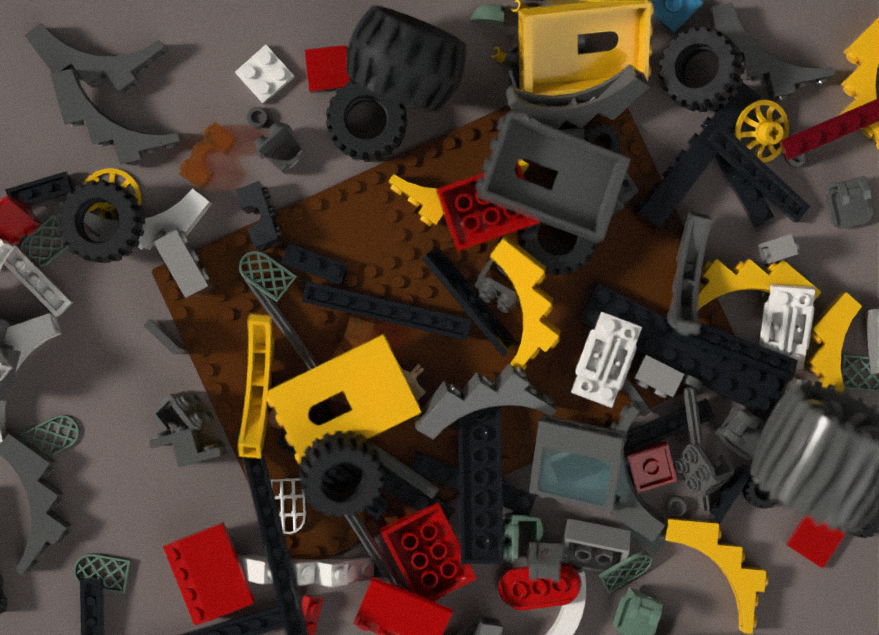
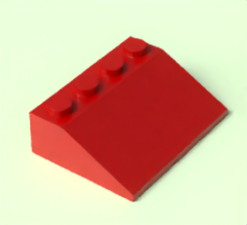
M517 162L515 173L518 178L525 181L520 164ZM485 173L436 189L440 206L457 251L540 222L477 198L478 191L475 190L479 178H483Z
M6 196L0 200V238L10 241L15 246L20 242L19 239L21 237L33 234L41 222L28 203Z
M439 503L401 517L380 528L381 534L412 593L436 601L477 579L470 564H460V544Z
M224 522L184 536L163 546L194 626L256 602Z
M372 577L353 624L360 630L371 631L377 635H443L454 609Z

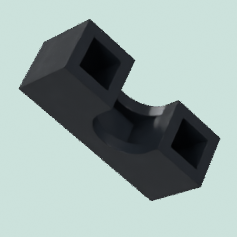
M257 181L236 189L241 209L246 214L253 212L261 213L259 222L248 228L254 248L262 252L283 244L281 238L284 236L280 224L276 223L275 217H277L275 207L270 205L269 198H271L268 187H264Z

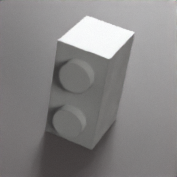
M792 234L757 245L764 265L797 255V250L799 249L797 239L793 238Z
M643 355L632 378L637 380L635 384L645 389L650 386L655 389V394L666 399L667 396H674L684 374L647 355Z

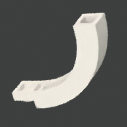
M576 569L582 584L579 595L571 603L561 606L554 625L545 635H573L583 614L586 599V579L583 569Z

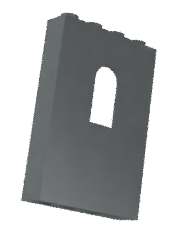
M508 112L505 117H501L497 129L500 130L498 137H494L490 145V149L493 150L491 157H487L483 165V170H485L484 177L479 178L475 190L478 191L477 198L596 243L603 241L630 159L511 112ZM527 159L558 171L552 191L518 178L515 173L516 163L519 160Z

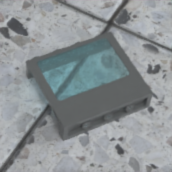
M544 415L538 424L529 493H533L540 498H554L561 503H575L583 508H596L604 513L612 512L617 505L615 500L622 449L627 441L628 433Z

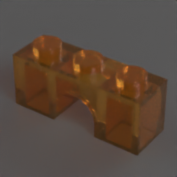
M216 122L205 129L203 133L204 138L200 143L197 142L191 151L193 154L189 160H184L179 168L181 170L179 175L201 190L206 188L215 174L206 166L205 160L207 155L213 151H218L228 156L239 140Z

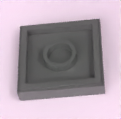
M149 319L144 324V327L173 355H181L187 351L186 347L158 320Z

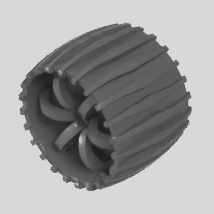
M810 379L805 381L798 380L779 401L763 429L751 467L753 480L755 483H761L760 489L763 492L768 490L771 493L770 498L772 500H781L785 503L783 507L787 510L792 507L799 511V517L801 518L807 515L815 519L814 524L820 525L821 522L829 524L828 528L831 530L841 527L842 532H848L850 529L852 532L862 530L879 511L878 406L873 404L870 407L862 403L864 398L859 397L856 400L848 396L849 391L844 390L842 393L835 391V386L831 384L828 387H824L821 381H816L812 384Z

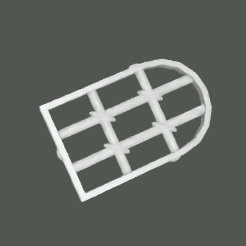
M300 478L270 479L272 488L273 482L280 481L279 496H275V499H281L279 516L281 517L283 532L285 534L296 533L304 525L307 514L305 494L302 492L301 495H295V481H300ZM283 481H291V495H284ZM292 498L293 511L291 513H284L285 499ZM297 498H303L302 513H296ZM293 516L294 531H285L286 517ZM298 516H303V522L301 526L297 528L296 518H298Z

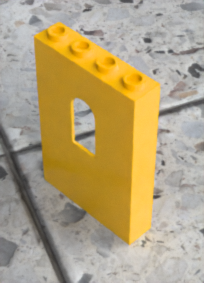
M600 0L519 9L520 90L537 95L551 96L576 93L607 81L629 64L643 72L648 82V77L651 75L649 57L652 55L650 36L653 34L651 16L654 13L653 4L649 0ZM613 31L618 35V43L612 50L578 54V35Z
M385 334L267 391L268 396H266L269 406L271 408L274 407L278 414L275 417L279 426H284L287 432L285 438L290 446L293 445L297 452L294 455L299 465L301 457L305 456V449L308 446L312 447V442L316 438L321 440L326 433L333 435L335 431L342 430V433L347 434V431H352L355 433V436L361 434L368 439L422 413ZM344 391L351 405V411L322 425H316L310 421L308 412L313 405Z

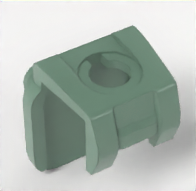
M514 512L504 513L505 561L513 563L514 559L518 557V521H529L528 538L533 539L535 535V541H540L543 534V526L539 518Z
M629 587L627 594L622 596L613 622L614 628L623 635H655L662 614L663 599Z

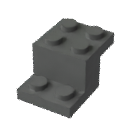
M187 425L175 428L176 433L173 434L171 430L154 434L155 439L149 440L151 449L172 443L179 468L227 453L226 446H219L218 443L204 447L200 432L196 429L191 430Z

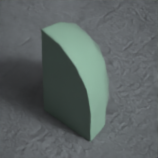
M485 4L475 10L470 22L503 26L505 6Z

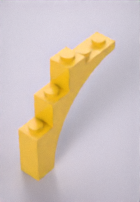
M879 17L843 51L846 54L847 60L858 67L841 83L844 87V92L855 99L839 115L877 99L876 75L879 65ZM879 122L862 128L861 132L867 138H871L879 149Z
M519 160L518 162L524 174L529 164ZM393 174L389 180V184L392 185L390 189L398 195L403 193L408 196L407 201L416 207L421 205L422 208L419 211V215L422 217L420 220L428 226L432 224L437 226L444 214L436 194V189L409 183Z
M505 235L492 251L490 257L504 269L513 282L520 298L523 311V335L518 352L510 364L514 367L520 366L525 370L527 367L525 363L529 358L534 359L540 351L539 348L546 352L550 347L553 349L560 341V330L544 318L553 309V306H551L553 298L537 286L546 277L544 273L546 266Z
M718 259L711 262L708 260L701 269L700 279L705 283L701 282L699 284L698 310L716 297L729 292L758 290L770 293V284L814 287V301L821 291L783 259L770 263L765 271L750 259L744 262L740 261L733 268L735 273Z
M847 292L840 293L813 322L810 338L817 344L822 343V345L806 362L810 366L809 371L817 377L821 376L818 381L823 383L822 386L834 385L835 391L841 393L845 390L841 373V350L851 321L862 307Z
M249 314L247 385L238 446L240 457L261 458L269 419L266 396H268L267 391L272 386L271 369L275 345L274 338H272L271 316Z
M664 517L663 538L666 541L682 543L701 551L721 569L728 579L736 598L739 612V630L746 634H753V628L756 627L757 623L756 615H754L755 607L758 606V594H756V591L765 592V586L768 585L769 580L766 570L761 567L741 566V563L745 561L743 547L738 544L719 543L718 540L721 539L722 534L719 523L709 520Z

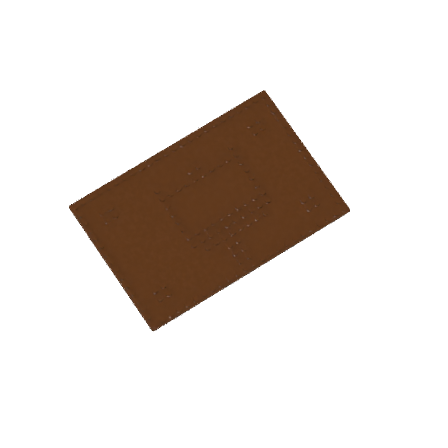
M509 105L277 211L275 220L283 230L284 236L281 237L283 244L262 251V253L292 272L297 278L278 302H274L319 364H323L385 334L399 365L404 370L411 372L418 364L421 367L416 373L422 367L424 368V371L416 378L418 384L426 391L418 400V404L422 409L444 381L450 385H457L461 390L476 372L482 376L487 375L495 381L505 367L512 362L518 352L523 335V311L519 295L517 296L519 299L517 307L508 313L497 308L498 303L495 300H491L490 303L485 302L519 343L503 357L422 260L426 254L438 246L479 295V290L475 288L478 277L490 261L492 251L505 235L457 251L444 216L437 226L433 224L428 226L420 220L422 216L419 215V211L422 206L416 207L407 201L408 196L403 193L398 195L390 189L392 185L389 184V180L394 174L409 183L421 187L439 189L485 173L483 165L486 158L491 157L493 151L490 149L493 138L498 137L500 130L497 129L500 118L505 117L510 112L511 107ZM628 107L614 120L607 116L602 117L597 113L580 129H584V136L591 128L597 125L611 126L613 130L618 132L617 134L621 138V147L618 154L630 159L627 173L639 191L624 203L622 210L611 216L604 239L599 242L595 249V254L587 264L566 275L553 276L545 273L546 277L537 285L553 298L551 305L553 309L544 318L560 330V341L553 349L550 347L546 352L539 348L540 351L534 359L529 358L525 363L527 364L525 371L529 383L533 384L542 394L547 393L553 397L557 409L553 417L603 428L610 427L614 421L618 423L622 417L620 412L626 404L630 405L631 401L622 389L618 390L612 408L571 393L577 377L575 373L589 333L591 330H594L578 320L597 283L667 318L673 298L672 285L678 266L676 257L684 231V226L676 209L672 211L661 227L655 231L635 215L639 211L636 208L643 198L647 200L652 193L649 190L656 182L661 183L662 179ZM565 121L557 131L579 127L574 124L570 125ZM598 136L594 139L593 145L606 150L610 149V142L606 137ZM522 159L529 164V167L523 174L525 181L552 191L558 171L539 169L538 163ZM259 220L195 249L200 259L197 261L201 269L205 268L210 276L208 280L209 285L186 298L166 263L152 270V275L246 480L247 476L243 460L239 456L236 432L241 431L246 396L249 351L248 319L249 314L270 315L241 276L239 263L245 254L252 251L259 252L254 248L248 228L256 225ZM543 222L539 226V242L549 253L565 254L577 242L578 236ZM517 231L506 234L515 243L518 242ZM288 243L348 265L341 285L282 264L281 261ZM257 255L249 256L250 261L258 260ZM269 262L261 263L262 269H270ZM248 264L242 265L243 271H249ZM251 264L252 270H259V264ZM490 268L486 278H490L517 293L509 276L507 277ZM273 271L274 278L282 277L281 271ZM263 272L264 279L271 278V272ZM253 273L258 279H261L260 273ZM292 279L285 280V281H286V286L289 284V282H290ZM282 280L275 281L276 287H284ZM272 281L265 282V287L273 288ZM306 281L470 319L471 325L467 341L304 303L302 298ZM277 290V295L279 296L283 290ZM268 291L275 296L274 291ZM717 297L698 310L699 323L735 336ZM271 318L272 338H274L275 345L271 369V388L309 369ZM635 352L626 377L648 408L683 393V389L687 388V386L680 382L674 396H667L665 399L655 394L654 388L648 386L645 389L635 384L637 380L632 378L643 356L640 352ZM344 391L321 401L330 409L332 420L352 410ZM268 404V413L270 414L274 407L271 408ZM500 406L502 477L533 463L539 420L547 414L525 406ZM310 410L308 412L310 421L320 425L322 421L320 413ZM415 416L368 438L369 441L410 469L416 452L459 467L458 419L445 427L434 439L416 430ZM268 419L263 451L270 479L300 478V465L296 458L276 444L285 428L272 426ZM544 447L542 458L559 450ZM347 468L349 471H351L353 474H355V475L358 477V474H357V473H355L354 471H352V470H350L349 468ZM426 479L438 487L435 497L447 503L459 497V490ZM280 481L273 482L274 496H279ZM283 481L284 495H291V481ZM295 481V495H301V481ZM382 490L381 495L387 498L390 503L378 519L367 511L361 513L357 511V514L371 536L374 537L381 533L380 528L401 517L414 513L416 510ZM288 498L284 501V513H291L293 511L292 498ZM297 498L296 513H302L303 498ZM275 499L280 514L281 499ZM306 499L305 507L307 514L304 525L296 533H284L290 559H327L361 543L344 515L342 517H335V514H331V516L325 515L323 510H315ZM293 516L286 517L285 531H294ZM303 516L296 518L297 528L301 526Z

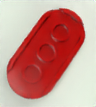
M561 562L560 582H552V579L538 578L537 581L530 580L529 566H523L508 570L502 576L498 590L505 604L512 606L511 608L522 611L567 605L579 595L582 584L576 569L565 562Z

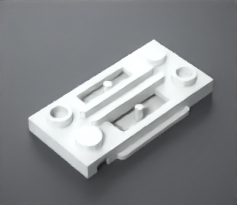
M770 284V296L764 304L759 345L797 359L796 369L803 370L812 329L815 288Z
M601 312L595 329L589 333L575 371L577 377L571 393L612 408L618 390L622 389L637 347L635 345L642 327Z

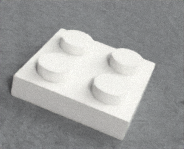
M264 45L235 71L237 76L263 104L294 78V75L267 45Z

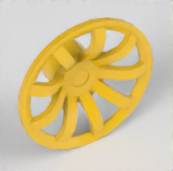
M758 100L748 105L741 112L735 127V137L740 141L743 137H756L746 147L751 150L754 146L760 144L756 151V156L763 163L775 159L782 152L781 145L775 150L773 144L789 136V122L786 113L781 106L769 100ZM760 105L769 106L766 112V118L762 115L760 111ZM752 109H754L760 123L747 117V114ZM776 109L781 117L773 122L772 113ZM743 121L756 128L755 131L741 132ZM784 122V134L783 128L780 125V123ZM767 146L772 155L762 158V152Z
M114 168L101 169L91 174L83 183L85 185L86 181H99L98 176L110 173L109 182L115 183V174L121 175L126 180L120 186L126 188L131 183L136 193L134 196L138 199L137 203L141 205V191L137 182L122 170ZM98 202L88 209L91 212L101 208L99 217L105 218L107 211H109L112 219L119 221L115 211L116 208L110 203Z

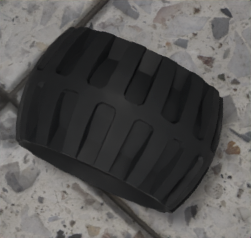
M373 5L360 19L351 36L346 60L347 75L359 85L393 101L416 109L438 112L449 101L460 83L466 61V44L458 37L423 20L390 8Z

